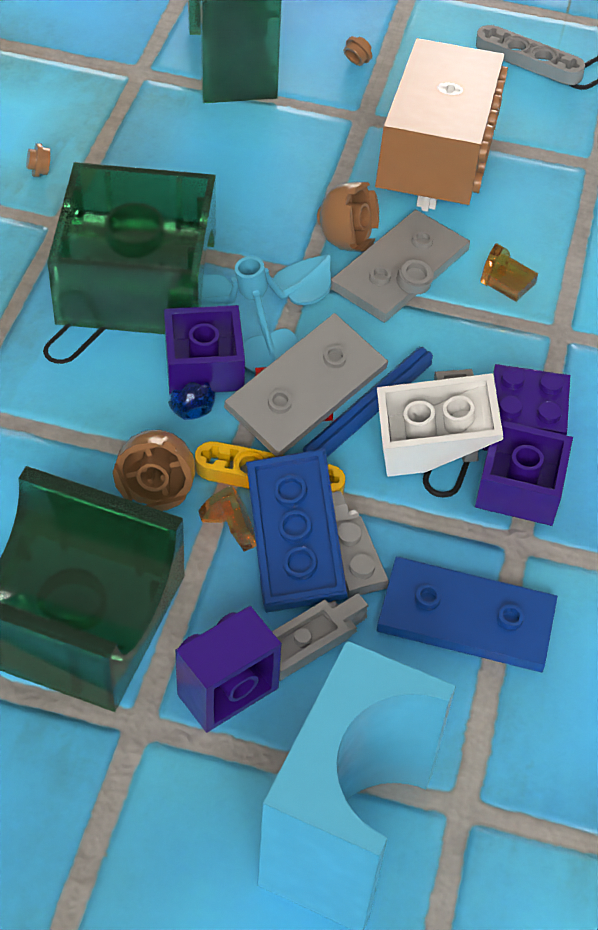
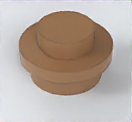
M351 36L347 39L343 51L352 63L362 66L363 63H368L373 57L371 45L364 38Z
M36 143L34 149H28L26 167L32 170L33 177H39L40 174L47 175L50 166V148L42 147L41 143Z

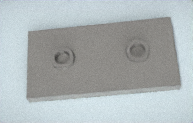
M415 209L330 279V289L385 323L416 296V294H410L402 290L397 283L398 270L404 261L417 259L427 263L433 270L434 280L469 250L470 241Z
M334 313L226 399L224 408L276 457L282 456L387 368L388 360Z

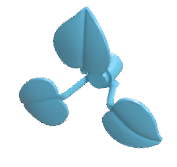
M329 254L289 265L277 272L273 279L269 275L268 268L264 267V263L260 258L248 256L236 263V276L231 278L232 283L222 275L208 274L194 277L184 282L169 283V291L177 308L226 306V304H231L235 301L238 289L245 298L254 300L263 335H255L248 338L243 343L245 369L255 374V368L268 367L299 342L297 336L289 329H278L269 333L261 300L267 291L268 285L280 299L289 297L293 304L309 305L319 302L327 296L331 288V258Z

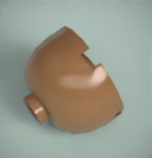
M368 182L339 184L330 190L318 209L317 220L325 237L331 244L341 250L363 252L372 246L376 239H369L372 228H378L379 204L375 191L367 189V186L370 185Z
M147 430L132 436L119 451L113 470L115 487L123 498L130 503L132 499L138 503H144L146 505L143 509L149 511H167L180 505L191 490L195 476L193 454L185 442L175 434L164 430Z

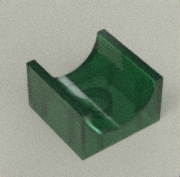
M188 0L189 34L201 35V96L203 103L277 99L282 0Z
M74 162L47 261L55 325L68 324L76 327L98 329L104 327L109 330L165 334L164 309L201 307L207 247H214L216 239V175Z
M26 466L18 478L19 498L16 516L8 542L0 558V671L116 712L185 576L183 518Z

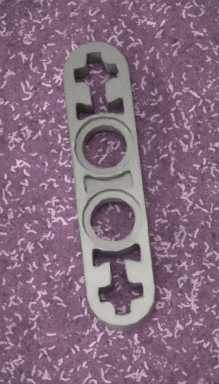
M485 25L477 31L476 48L504 54L503 61L566 85L578 84L583 79L585 62L577 56L498 26Z

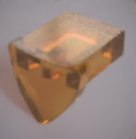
M496 243L487 258L480 283L492 287L517 302L536 284L538 273L510 258L508 249Z
M233 486L226 487L214 494L201 506L198 512L202 522L222 523L227 521L231 534L244 552L256 547L255 533L247 508Z

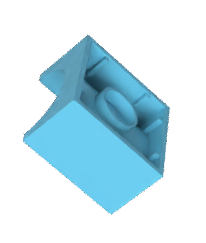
M346 641L263 802L258 874L259 887L352 930L365 929L370 918L388 837L376 832L364 823L352 810L347 800L354 794L379 784L401 783L427 789L433 775L456 685Z

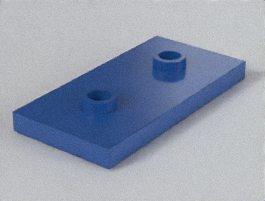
M325 449L246 462L265 612L316 605L323 600L332 602L348 599Z
M396 556L376 631L542 673L545 667L558 596Z

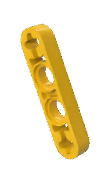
M209 441L200 445L195 451V470L201 478L208 481L249 489L248 474L240 470L241 466L249 461L276 456L271 452ZM211 458H216V459H218V460H215L214 464H208V463H207V462H210V461H211ZM230 461H233V469L228 468L230 467ZM328 464L330 482H332V493L341 491L344 494L345 475L343 471L337 466Z

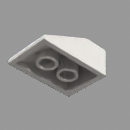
M493 373L377 387L387 477L428 472L503 440Z

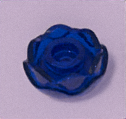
M190 382L182 390H173L168 404L170 409L184 420L197 419L207 415L212 410L215 403V390L212 391L208 382L203 385Z

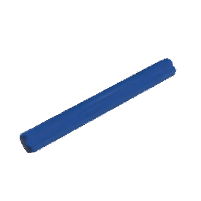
M419 347L304 446L303 452L325 449L326 456L328 457L379 412L377 387L411 383L432 365V353L424 347Z

